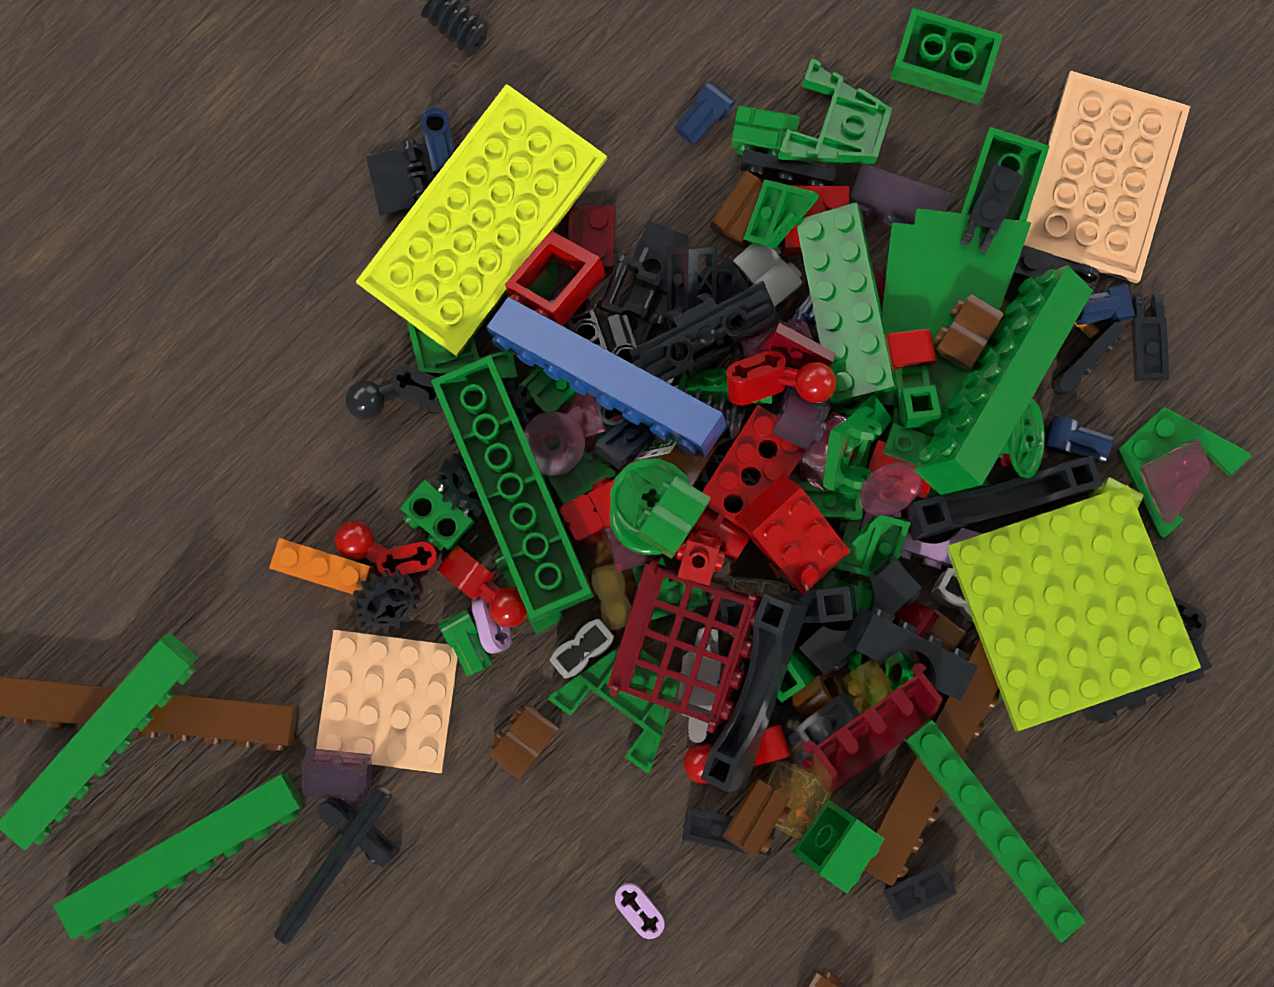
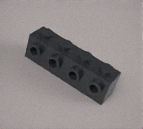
M1199 638L1189 639L1201 668L1081 709L1085 719L1091 721L1098 720L1100 724L1118 717L1116 711L1125 707H1128V710L1136 709L1147 703L1146 697L1155 693L1158 697L1175 691L1174 685L1183 680L1188 684L1205 677L1203 671L1212 668V665Z

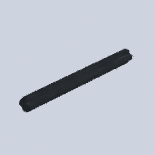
M379 786L374 790L274 932V937L281 943L287 944L293 939L392 798V793L385 787Z

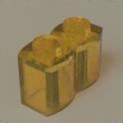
M613 563L593 569L592 584L596 594L602 600L600 611L605 626L611 632L626 628L632 606L624 595L625 580L620 568Z

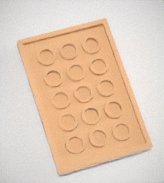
M1070 71L1047 145L1050 148L1026 219L1027 222H1031V226L1024 245L1051 253L1077 264L1090 265L1097 268L1099 273L1137 284L1141 280L1190 106Z

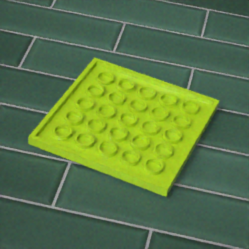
M1128 485L946 547L1015 732L1201 668Z

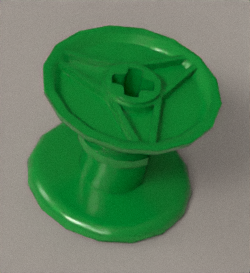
M1034 399L1030 400L998 458H1003L1002 454H1009L1013 468L1020 477L1031 478L1036 474L1044 452V421L1040 407Z
M641 459L627 465L616 476L610 490V526L616 539L628 550L642 555L662 554V552L637 537L641 528L636 524L646 508L653 511L659 500L655 496L665 481L672 483L674 478L678 476L690 484L687 476L674 464L661 459Z

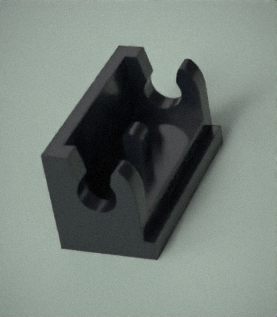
M942 863L883 891L885 900L893 912L896 923L957 894Z

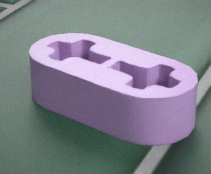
M478 596L475 601H472V612L483 648L490 654L507 650L512 641L510 629L494 622L488 610L489 603Z
M631 882L622 884L615 894L617 908L643 938L654 939L660 936L664 929L662 913L637 884ZM625 890L628 893L635 891L637 893L635 901L640 908L635 910L630 903L623 905L621 902L624 898L622 892ZM642 911L650 919L654 916L658 918L655 931L651 928L646 930L642 928L644 925V919L640 916Z

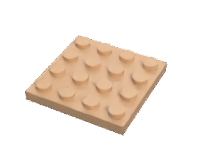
M333 630L315 757L443 773L459 660L453 647L451 648L447 644Z

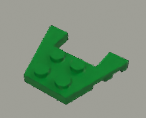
M811 58L802 87L832 96L828 113L819 139L787 129L778 159L875 164L892 108L861 88L855 90L843 82L844 77L836 72L830 74L821 68L822 63Z
M407 321L419 371L429 375H445L485 358L479 357L474 337L457 358ZM511 350L491 355L502 378L509 380L519 379Z
M1166 407L1161 408L1116 450L1132 486L1136 488L1137 492L1143 494L1142 507L1146 515H1149L1155 528L1154 532L1160 540L1164 539L1184 520L1162 497V494L1204 454H1207L1227 476L1232 475L1252 456L1242 448Z
M618 647L551 694L548 700L571 716L588 692L593 690L644 729L625 757L648 774L652 768L670 709L619 691L617 698L610 696L611 688L607 686L618 654ZM641 650L640 659L661 666L660 662L644 650ZM637 665L632 682L653 690L658 673ZM665 676L660 693L674 697L679 680Z

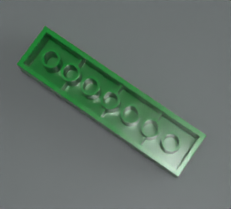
M1068 265L1056 270L1050 269L1035 279L1030 277L1019 286L1018 296L1006 308L1004 312L1006 316L991 334L992 339L990 343L979 354L977 358L978 363L973 371L963 380L964 386L962 390L950 402L948 406L950 410L945 418L935 427L934 437L920 452V460L914 471L940 495L983 484L1092 294L1093 290Z
M491 355L431 380L529 618L536 622L594 597Z

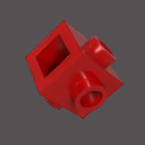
M707 531L691 532L688 540L684 541L678 549L676 559L682 560L678 577L709 586L714 570L721 571L726 552L720 551L723 541L716 539L715 534Z

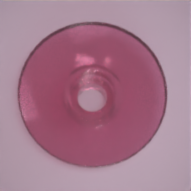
M546 412L533 418L524 429L542 474H564L573 469L581 460L585 449L584 434L579 424L570 416L560 412ZM554 439L560 442L559 448L555 451L550 450L548 443Z
M897 462L883 466L871 474L860 491V503L864 510L871 515L887 516L907 507L918 495L922 484V478L914 471L915 467L909 463Z

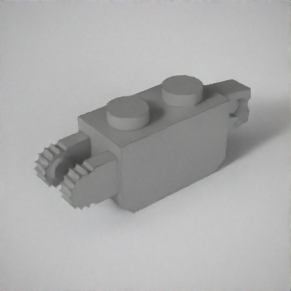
M705 628L698 629L695 646L699 647ZM712 629L706 650L719 654L718 630ZM688 652L682 657V674L690 676L696 657L695 653ZM703 656L696 679L719 687L717 682L721 681L726 664ZM680 681L679 700H682L687 683ZM694 686L689 703L711 711L716 694ZM689 716V731H687L689 739L696 743L704 741L707 735L708 723Z

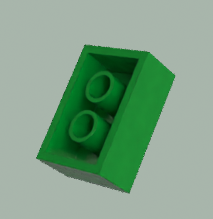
M912 8L890 79L979 105L986 92L1003 35Z

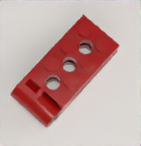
M757 405L702 491L711 499L689 532V535L691 532L697 533L698 531H707L715 534L716 539L723 541L720 551L726 552L725 558L735 563L750 539L748 534L735 520V517L782 474L789 478L813 439L760 405ZM763 444L771 445L775 450V456L772 458L762 457L758 447ZM745 471H753L758 476L759 481L756 485L748 486L743 483L741 474ZM728 498H736L740 501L742 508L737 513H730L725 509L724 501Z

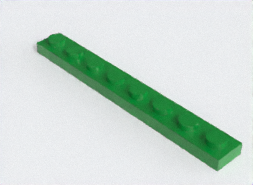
M928 718L903 738L1055 939L1062 943L1086 923L934 721Z

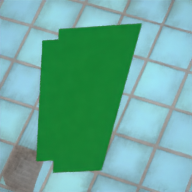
M916 209L914 225L892 223L882 307L886 334L923 330L926 320L933 319L930 331L934 341L942 326L945 325L949 328L953 322L950 313L959 298L965 301L970 294L1000 310L1031 222L1004 219L999 232L994 236L985 255L979 253L978 250L987 231L976 227L974 236L967 246L960 244L969 224L967 221L970 215ZM933 342V343H934V348H935V350H936L938 344L935 343V342ZM936 354L937 361L946 360L945 358ZM940 363L934 368V377L941 382L948 381L952 377V368L946 363ZM953 364L956 370L954 380L947 385H939L931 378L930 369L932 366L927 367L930 385H935L936 390L940 391L946 399V406L941 412L939 422L945 418L950 410L948 408L950 402L962 390L964 386L963 380L970 373L971 368L967 372ZM896 389L875 394L881 404L894 406V420L899 405ZM937 394L939 407L941 409L943 401L941 396ZM930 425L926 427L935 428L937 425Z

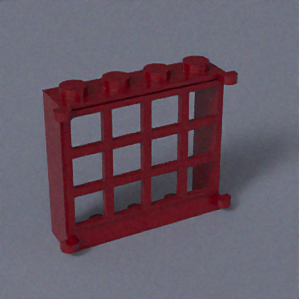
M653 559L650 563L645 564L608 682L607 687L611 688L610 696L617 698L619 691L625 692L709 723L707 732L714 733L716 727L723 723L724 720L728 721L732 714L734 702L730 701L733 690H738L743 680L744 671L740 670L743 659H748L752 651L753 640L750 637L762 599L757 598L758 595L752 593L748 595L711 582L708 586L678 577L679 570L659 564L660 561ZM664 577L686 584L679 607L657 600ZM693 587L715 594L708 617L686 610ZM722 597L744 604L738 627L715 620ZM655 606L677 614L670 636L648 629ZM684 617L706 624L699 647L677 639ZM713 627L735 634L728 657L706 650ZM646 636L667 643L661 666L639 658ZM674 646L696 654L690 676L668 669ZM703 656L726 664L719 687L696 679ZM637 665L658 673L653 690L632 682ZM665 676L687 683L682 700L660 693ZM694 686L716 694L711 711L689 703Z
M921 663L915 664L912 669V674L914 675L912 679L820 744L816 745L813 741H806L803 745V751L806 755L812 751L813 756L812 759L806 758L802 761L803 770L806 771L811 768L830 794L904 741L903 738L928 718L933 720L943 698L923 672L927 668Z

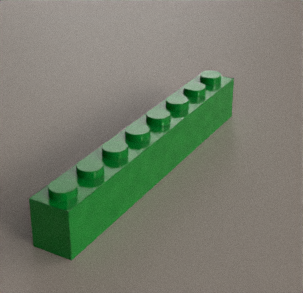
M170 632L160 639L0 819V830L24 851L34 842L39 846L52 832L49 825L54 820L60 823L73 809L69 803L75 797L80 801L93 787L89 783L91 778L95 774L100 778L111 767L113 762L109 758L115 752L121 755L134 741L130 737L133 731L137 728L141 732L153 720L154 716L150 712L157 705L162 709L175 695L171 691L175 684L179 682L183 685L195 673L196 670L192 668V665L199 657Z
M288 773L280 774L53 906L71 940L81 935L86 940L102 931L103 929L100 924L111 919L114 924L130 915L131 912L128 908L138 902L143 907L158 899L157 891L166 886L171 891L187 882L185 875L196 870L199 875L215 866L216 864L213 859L224 853L226 858L241 851L244 849L241 844L242 842L251 837L256 842L272 833L270 826L281 821L284 826L300 817L298 810L305 807V804Z

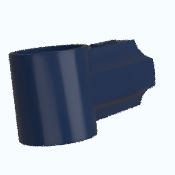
M710 81L697 95L694 101L695 104L675 125V130L682 139L695 146L715 122L719 123L727 116L736 101L714 82Z
M432 107L423 113L421 125L432 172L436 174L440 172L455 152L447 113L441 108ZM438 119L444 123V126L438 131H433L427 127L431 120Z
M1128 285L1116 286L1097 294H1091L1076 320L1077 325L1106 320L1108 323H1113L1135 317Z
M1053 416L1045 441L1046 449L1064 455L1093 456L1094 461L1099 463L1106 461L1113 444L1112 436L1081 427V424L1073 419Z

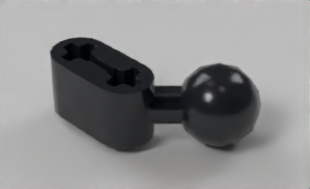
M408 366L399 367L392 374L390 381L379 385L367 380L356 382L349 388L345 398L346 408L350 414L363 420L373 419L379 415L384 408L385 402L395 398H400L430 412H443L438 397L432 401L429 395L436 394L431 380L437 377ZM411 379L413 385H407L405 389H403L401 382L407 383L408 380Z

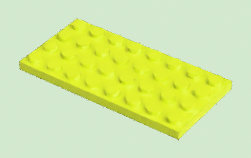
M506 84L356 280L357 285L458 358L507 293L505 283L547 234L557 227L606 162L607 156Z

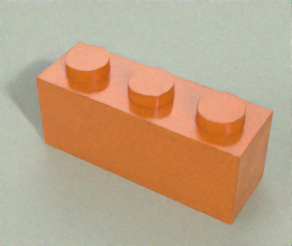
M281 538L278 539L269 569L349 594H353L354 590H362L360 582L362 580L368 583L372 581L371 574H375L376 570L374 567Z

